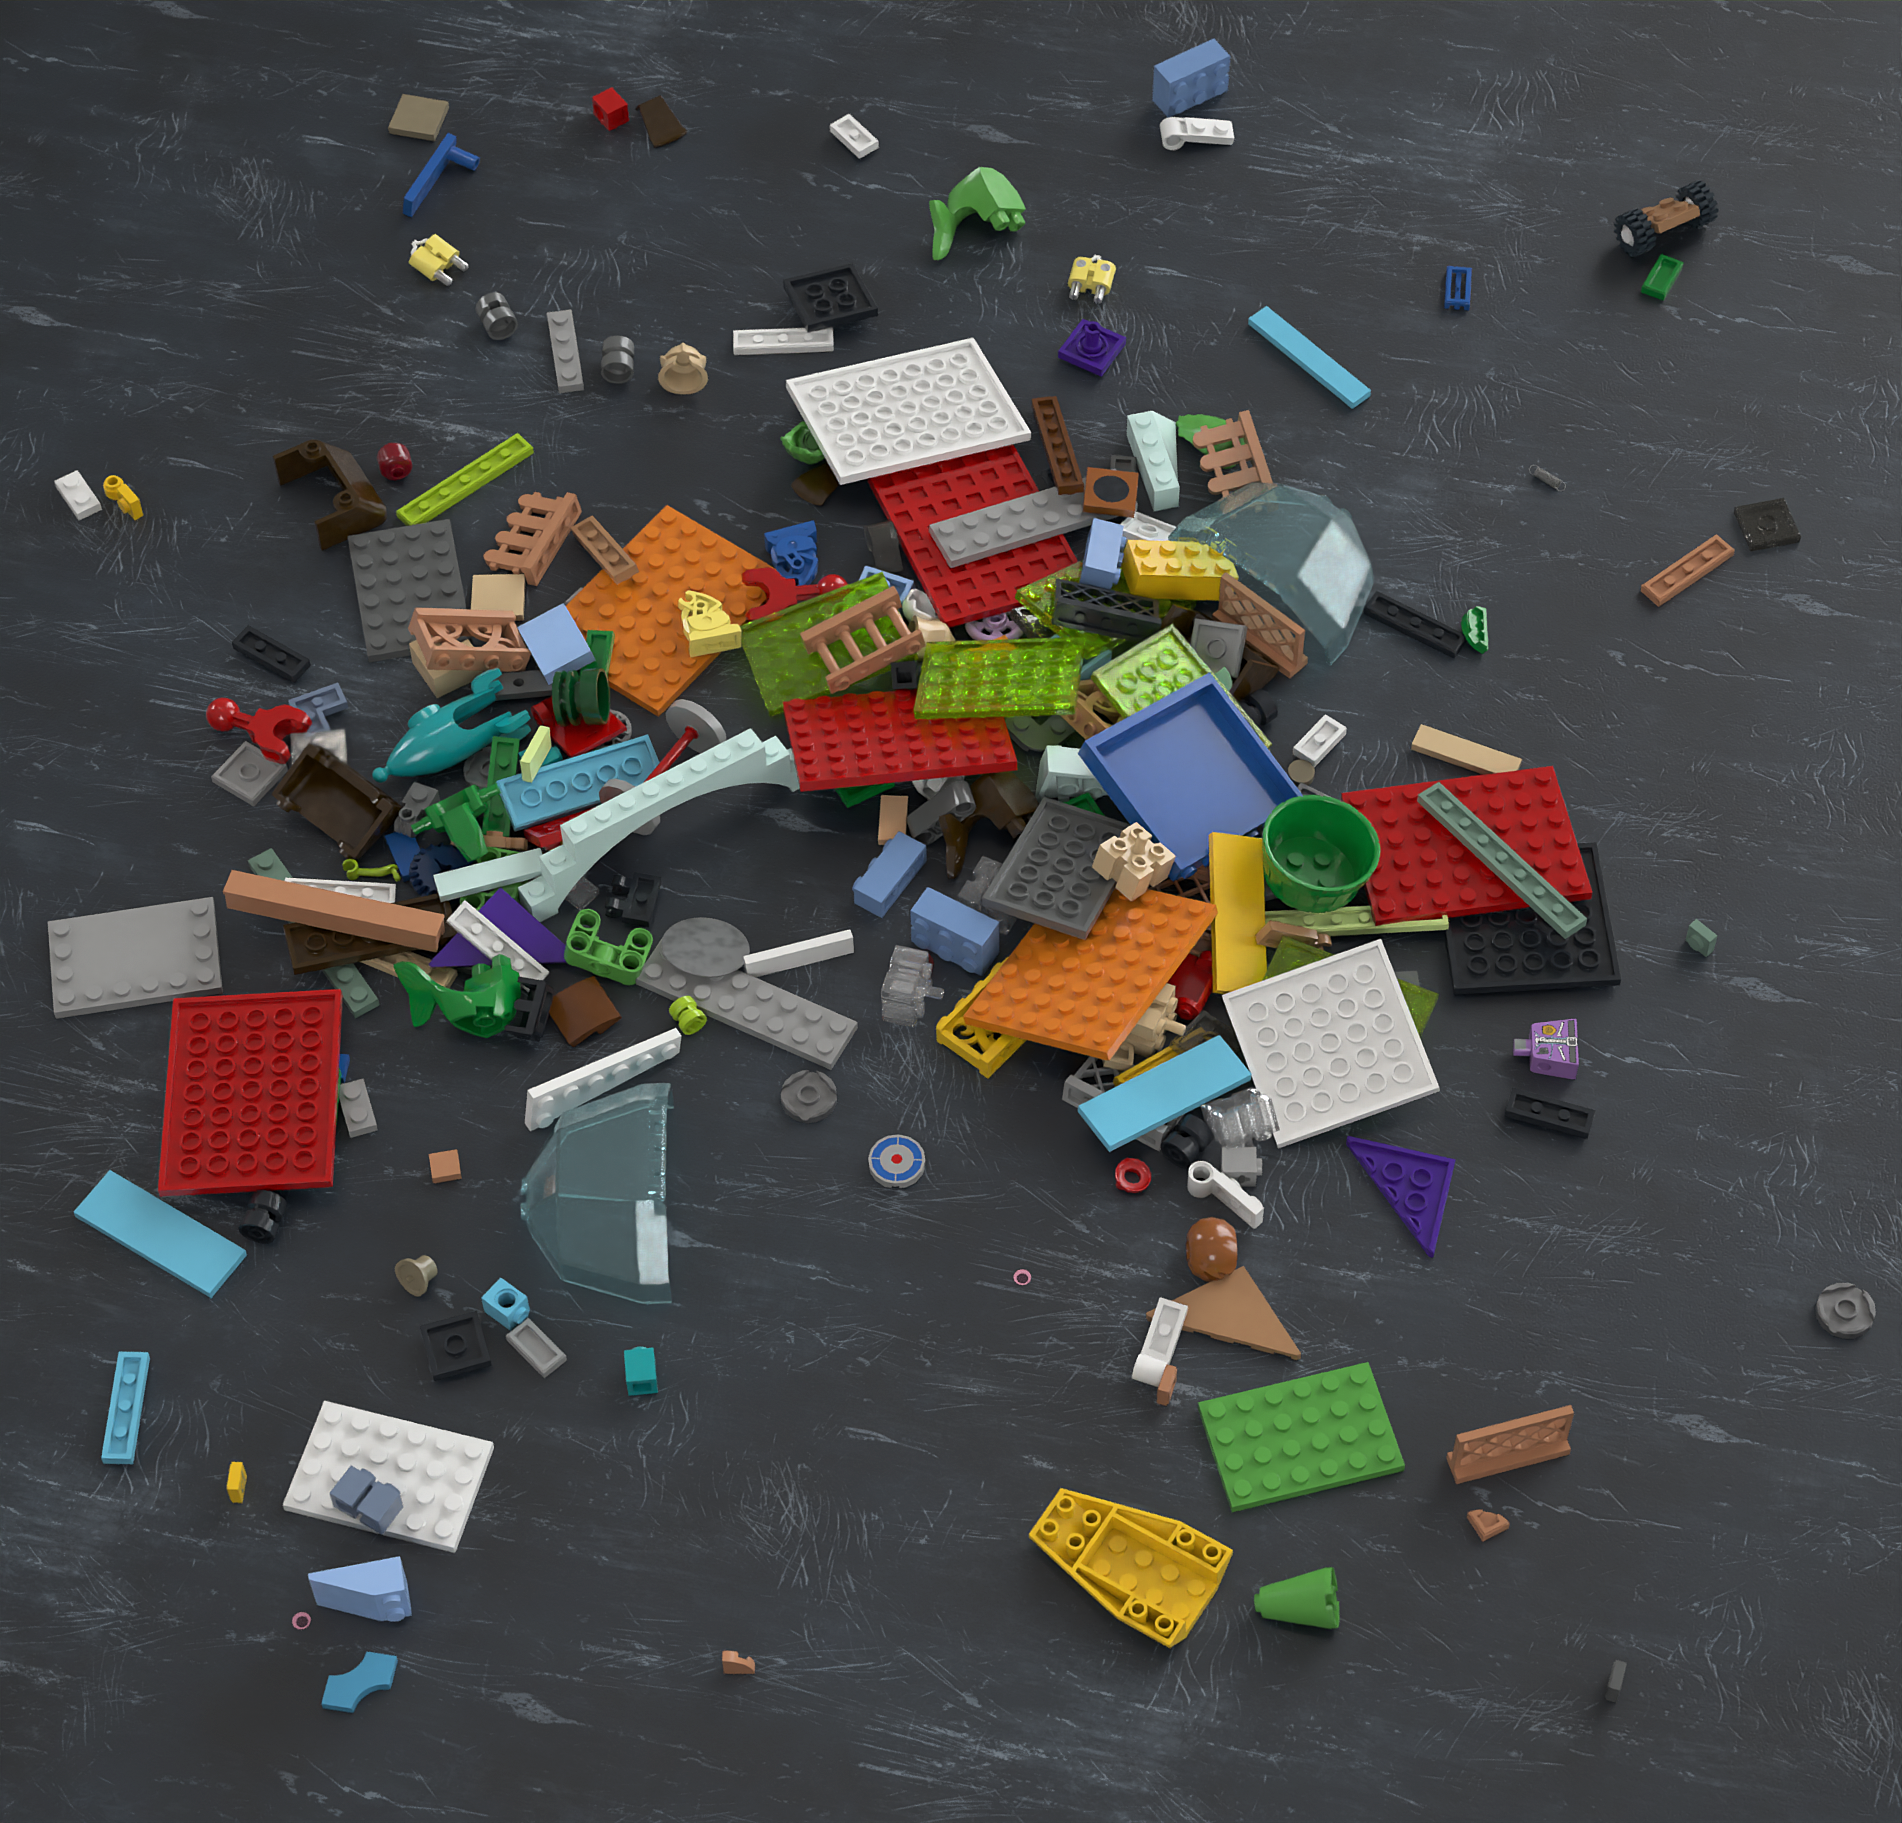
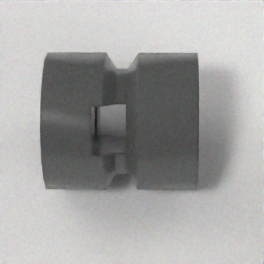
M496 292L489 293L478 300L475 310L489 337L494 340H502L510 337L518 327L517 319L502 294Z
M612 336L604 340L602 344L601 375L608 382L622 384L632 379L634 375V344L630 339L623 336Z

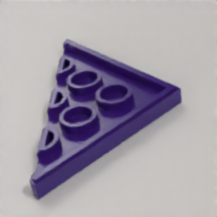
M501 887L478 911L539 964L566 963L564 959L566 945ZM457 933L432 959L428 966L431 969L472 967L483 963L492 966V961L462 935Z
M1347 1136L1346 1145L1426 1254L1433 1258L1456 1159Z

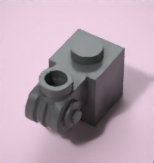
M414 782L402 801L403 808L395 819L394 831L415 838L417 835L413 832L411 825L427 816L425 808L440 802L439 791Z

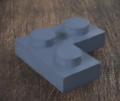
M339 683L288 700L290 706L306 712L312 721V725L307 733L302 734L306 744L309 742L316 743L332 737L331 729L325 716L348 708L346 698Z

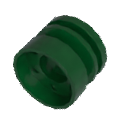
M602 668L584 669L581 677H579L576 670H570L568 674L565 670L555 672L552 683V704L555 719L560 727L568 726L570 723L573 726H578L581 723L582 716L587 725H601L608 722L610 714V689L605 670Z

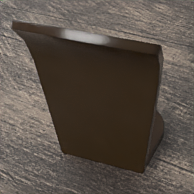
M661 95L635 108L636 111L640 110L648 136L654 147L674 142L687 133V130L678 121Z
M828 462L802 474L791 484L793 490L803 500L820 506L824 504L829 495L840 485Z

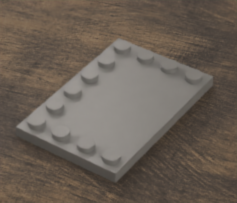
M213 897L48 921L53 1007L56 1019L173 1001V998L202 997L223 993Z

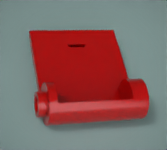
M552 696L531 707V713L539 727H549L551 739L570 758L582 755L627 731L626 726L611 711L606 724L587 725L582 716L581 723L578 726H573L570 723L568 726L560 727L555 719Z
M1202 951L1199 957L1188 953L1167 982L1176 986L1175 998L1178 999V1003L1174 1013L1182 1019H1197L1213 990L1212 951Z

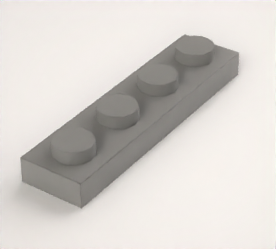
M572 310L548 312L547 318L559 393L584 390Z

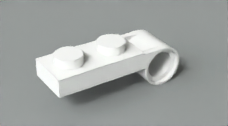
M1169 117L1160 123L1163 146L1168 150L1179 149L1185 141L1232 145L1234 141L1231 121Z
M1205 1161L1194 1162L1189 1167L1187 1188L1191 1195L1203 1198L1212 1193L1252 1228L1255 1229L1262 1223L1264 1208L1261 1202L1256 1197L1249 1196L1243 1191L1235 1179H1229L1225 1174L1220 1173ZM1196 1178H1204L1206 1180L1198 1181Z
M1159 1298L1142 1352L1136 1360L1132 1379L1159 1387L1166 1364L1170 1365L1188 1306Z

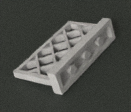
M1090 1056L1074 1076L1070 1075L1065 1081L1062 1100L1078 1108L1079 1105L1105 1093V1091L1115 1088L1113 1082L1102 1083L1101 1075L1114 1074V1077H1116L1119 1073L1125 1071L1106 1067L1097 1068L1095 1062L1098 1058ZM1094 1076L1096 1084L1089 1085L1081 1079ZM1185 1114L1169 1121L1167 1125L1163 1124L1136 1139L1160 1151L1161 1143Z

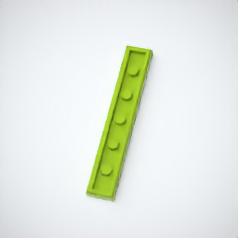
M516 433L397 510V517L406 526L427 523L534 453L533 447Z

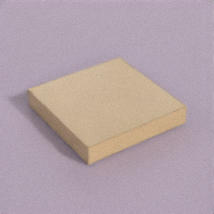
M473 575L471 609L513 611L516 617L515 621H524L525 575Z

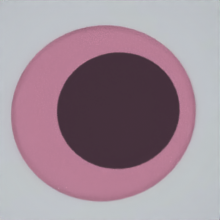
M1021 1269L1014 1274V1281L1019 1285H1025L1031 1280V1274L1027 1270Z
M305 1612L297 1613L292 1619L293 1626L297 1629L308 1627L311 1621L310 1616Z

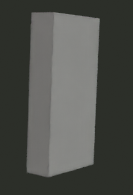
M529 1318L506 1335L507 1341L543 1378H546L567 1361L566 1355Z

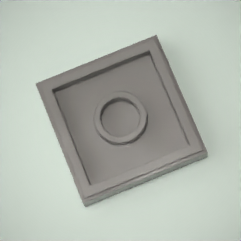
M1195 618L1188 660L1196 663L1201 674L1211 673L1214 675L1223 667H1226L1231 678L1237 679L1248 627Z
M245 741L211 778L213 783L250 805L255 806L288 771L286 764L266 760L259 748Z

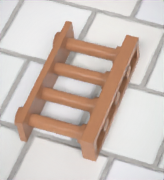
M894 586L800 633L807 653L811 654L818 651L831 673L825 677L831 694L845 690L850 684L890 665L891 662H896L909 654H915L926 646L922 631L918 629L911 633L897 611L902 607V604ZM886 615L889 616L901 636L900 639L888 645L874 621ZM862 627H865L878 649L865 657L850 634ZM839 639L842 640L854 660L853 663L841 669L827 645Z

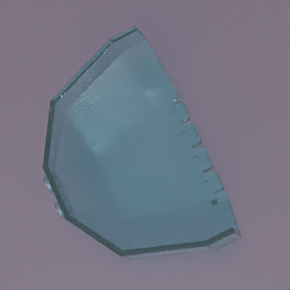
M1251 482L1184 518L1168 536L1169 541H1197L1201 545L1207 544L1218 553L1224 550L1223 556L1238 567L1244 564L1243 570L1258 581L1264 579L1263 584L1275 593L1281 594L1282 601L1292 609L1324 648L1326 662L1329 665H1332L1348 647L1374 582L1372 564L1351 520L1353 518L1346 509H1339L1334 506L1331 500L1323 494L1318 495L1283 484Z
M672 1083L641 1084L563 1112L528 1170L527 1177L522 1178V1194L526 1195V1202L521 1203V1219L527 1221L528 1231L562 1281L641 1304L672 1303L668 1266L666 1205L661 1202L666 1199V1179L663 1178L666 1176V1153L664 1152L666 1151L667 1129L665 1126L667 1125V1109L674 1108Z

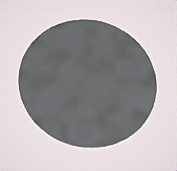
M691 918L680 921L665 932L661 943L662 951L672 965L686 973L704 977L723 976L738 970L744 965L743 957L750 953L749 943L740 930L729 923L712 918Z

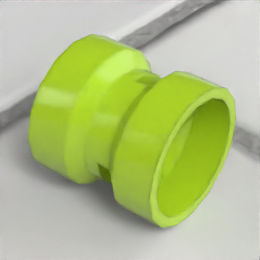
M691 996L680 997L669 1008L670 1015L675 1021H679V1028L685 1035L694 1034L706 1024L707 1017L701 1010L697 1009V1003Z

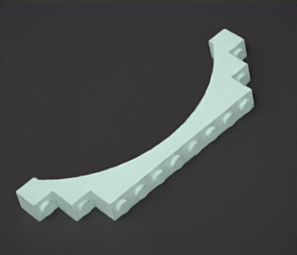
M750 728L561 824L563 845L539 856L542 876L518 887L521 906L539 922L557 914L559 906L580 878L613 846L649 820L692 798L714 790L748 783L780 784L789 787L792 792L800 789L791 748L786 750L776 736L761 742Z

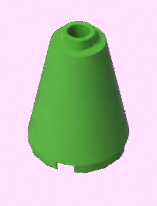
M1325 1567L1260 1587V1593L1255 1594L1254 1597L1256 1612H1261L1262 1617L1265 1619L1327 1629L1338 1628L1339 1601H1337L1336 1597L1338 1586L1334 1568Z

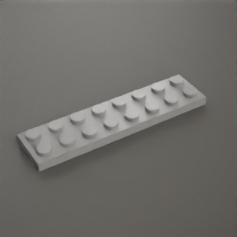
M1085 477L1082 478L1084 492L1072 495H1058L1056 487L931 524L929 525V533L950 568L1092 525L1093 518L1106 521L1119 516L1083 512ZM1136 502V506H1135V511H1137V507H1138V503H1137V502Z
M662 939L646 961L640 976L636 978V985L673 1001L682 996H691L697 1003V1009L701 1010L705 1015L829 1070H832L858 1028L857 1022L739 970L716 977H704L686 973L667 960L662 951Z

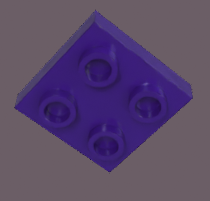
M1082 319L1059 349L1058 358L1102 377L1126 345V337L1101 327L1095 321L1089 322Z

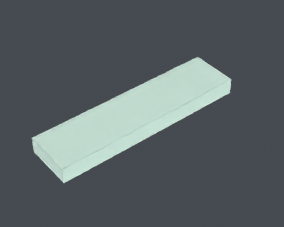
M537 848L433 875L440 901L444 902L542 876L539 856L542 855L541 849Z

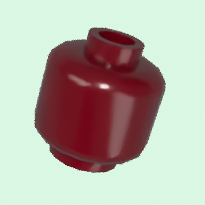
M392 442L386 444L378 451L377 461L384 478L401 480L410 474L413 466L409 450L405 445Z

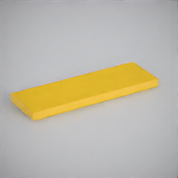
M1212 832L1209 834L1210 903L1215 904L1218 914L1211 922L1213 993L1227 994L1267 979L1266 946L1258 945L1255 936L1265 926L1262 838Z

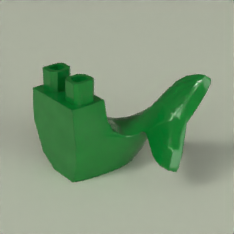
M498 954L492 957V969L484 963L472 966V978L465 981L464 991H456L439 985L418 965L412 962L402 961L393 964L400 982L409 994L411 1019L414 1027L426 1024L432 1017L437 1004L453 1026L483 1038H488L504 1031L505 1026L509 1025L515 1018L516 1009L514 1008V1002L520 999L521 984L517 982L519 972L511 969V959L505 955Z

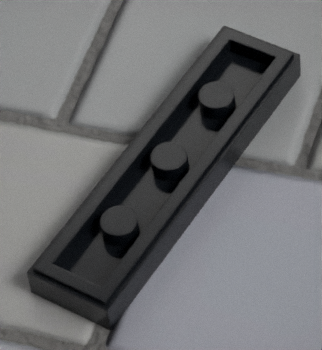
M1378 591L1375 592L1363 608V614L1452 658L1457 656L1467 642L1462 632Z

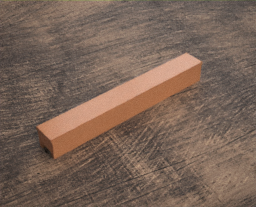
M235 870L231 871L223 890L227 908L432 952H437L438 942L441 935L445 932L444 914Z

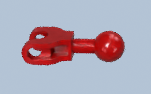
M769 567L750 569L741 574L744 585L761 588L767 597L765 605L753 607L746 613V622L749 624L773 623L785 610L794 609L797 601L819 600L823 605L835 608L844 604L849 596L848 583L843 577L836 574L824 576L818 584L795 586V578L786 579L778 571Z
M217 698L209 704L206 710L207 722L213 729L222 732L232 730L234 727L246 730L252 742L260 747L265 759L279 764H286L292 756L288 746L282 739L292 733L305 734L312 725V721L306 712L286 704L269 710L259 708L256 714L251 716L240 712L238 705L233 700Z

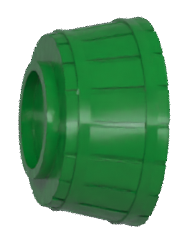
M1303 795V797L1297 796L1286 800L1285 803L1282 802L1267 817L1262 835L1264 878L1268 887L1283 903L1302 912L1319 914L1332 912L1345 906L1355 897L1358 890L1366 884L1378 865L1381 850L1374 827L1357 809L1332 797Z

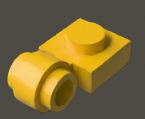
M112 475L107 477L103 483L106 496L112 500H117L122 512L125 514L129 513L134 520L142 517L143 512L139 498L118 476Z

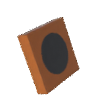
M1088 467L1083 512L1134 518L1139 473Z

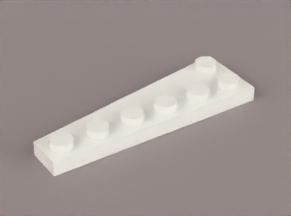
M674 1028L527 1091L525 1114L526 1126L530 1131L538 1127L545 1128L555 1118L651 1067L674 1057L680 1051L681 1034Z

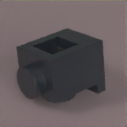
M917 660L890 663L893 689L919 688L928 685L927 664H918Z

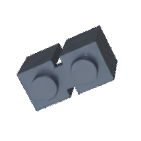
M351 1465L329 1493L333 1507L354 1519L359 1514H362L363 1516L359 1519L360 1522L383 1535L403 1508L400 1491L390 1483L384 1485L379 1481L375 1482L376 1477L370 1471L364 1468L359 1470Z

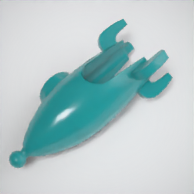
M499 668L477 675L471 682L473 694L460 698L441 708L438 704L427 706L414 714L407 724L409 730L391 752L384 768H376L372 773V777L376 782L383 783L389 775L416 777L435 774L453 767L479 752L492 742L493 736L518 738L521 740L531 731L529 725L525 724L531 719L529 713L524 710L512 716L509 711L474 729L467 730L459 727L460 723L496 701L495 693L503 689L499 680L493 681L502 675Z

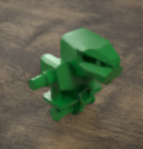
M497 783L482 789L476 785L469 786L425 808L427 816L412 824V830L415 835L432 828L438 833L446 831L450 840L456 845L468 862L474 861L488 853L482 830L476 818L488 810L487 801L500 794L501 790Z

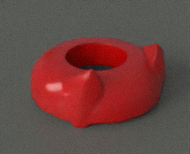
M1125 1158L1115 1169L1116 1188L1129 1193L1142 1192L1151 1182L1149 1167L1138 1159ZM1126 1172L1136 1173L1139 1176V1182L1135 1184L1129 1183L1125 1179L1124 1174Z

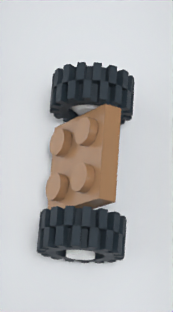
M1698 180L1678 189V194H1676V198L1679 199L1678 201L1674 200V198H1667L1661 200L1660 204L1655 207H1646L1640 210L1635 208L1618 215L1614 222L1616 227L1614 233L1618 235L1616 239L1620 241L1619 246L1621 248L1624 247L1626 254L1628 253L1629 256L1635 257L1653 249V246H1655L1654 240H1656V236L1653 235L1654 232L1662 233L1684 222L1688 226L1691 225V228L1697 229L1715 221V218L1718 217V208L1715 205L1718 203L1717 200L1713 199L1714 193H1710L1711 188L1706 186L1704 181Z

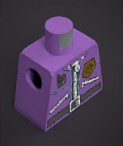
M1577 1019L1532 1024L1529 1039L1513 1040V1056H1529L1530 1071L1533 1073L1576 1079L1579 1066Z

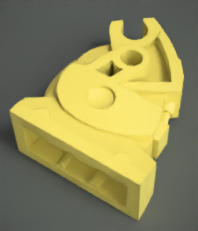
M690 590L685 593V600L690 602H685L682 598L678 600V608L682 611L683 632L689 640L690 658L741 648V628L738 624H731L729 615L722 611L721 602L706 594Z

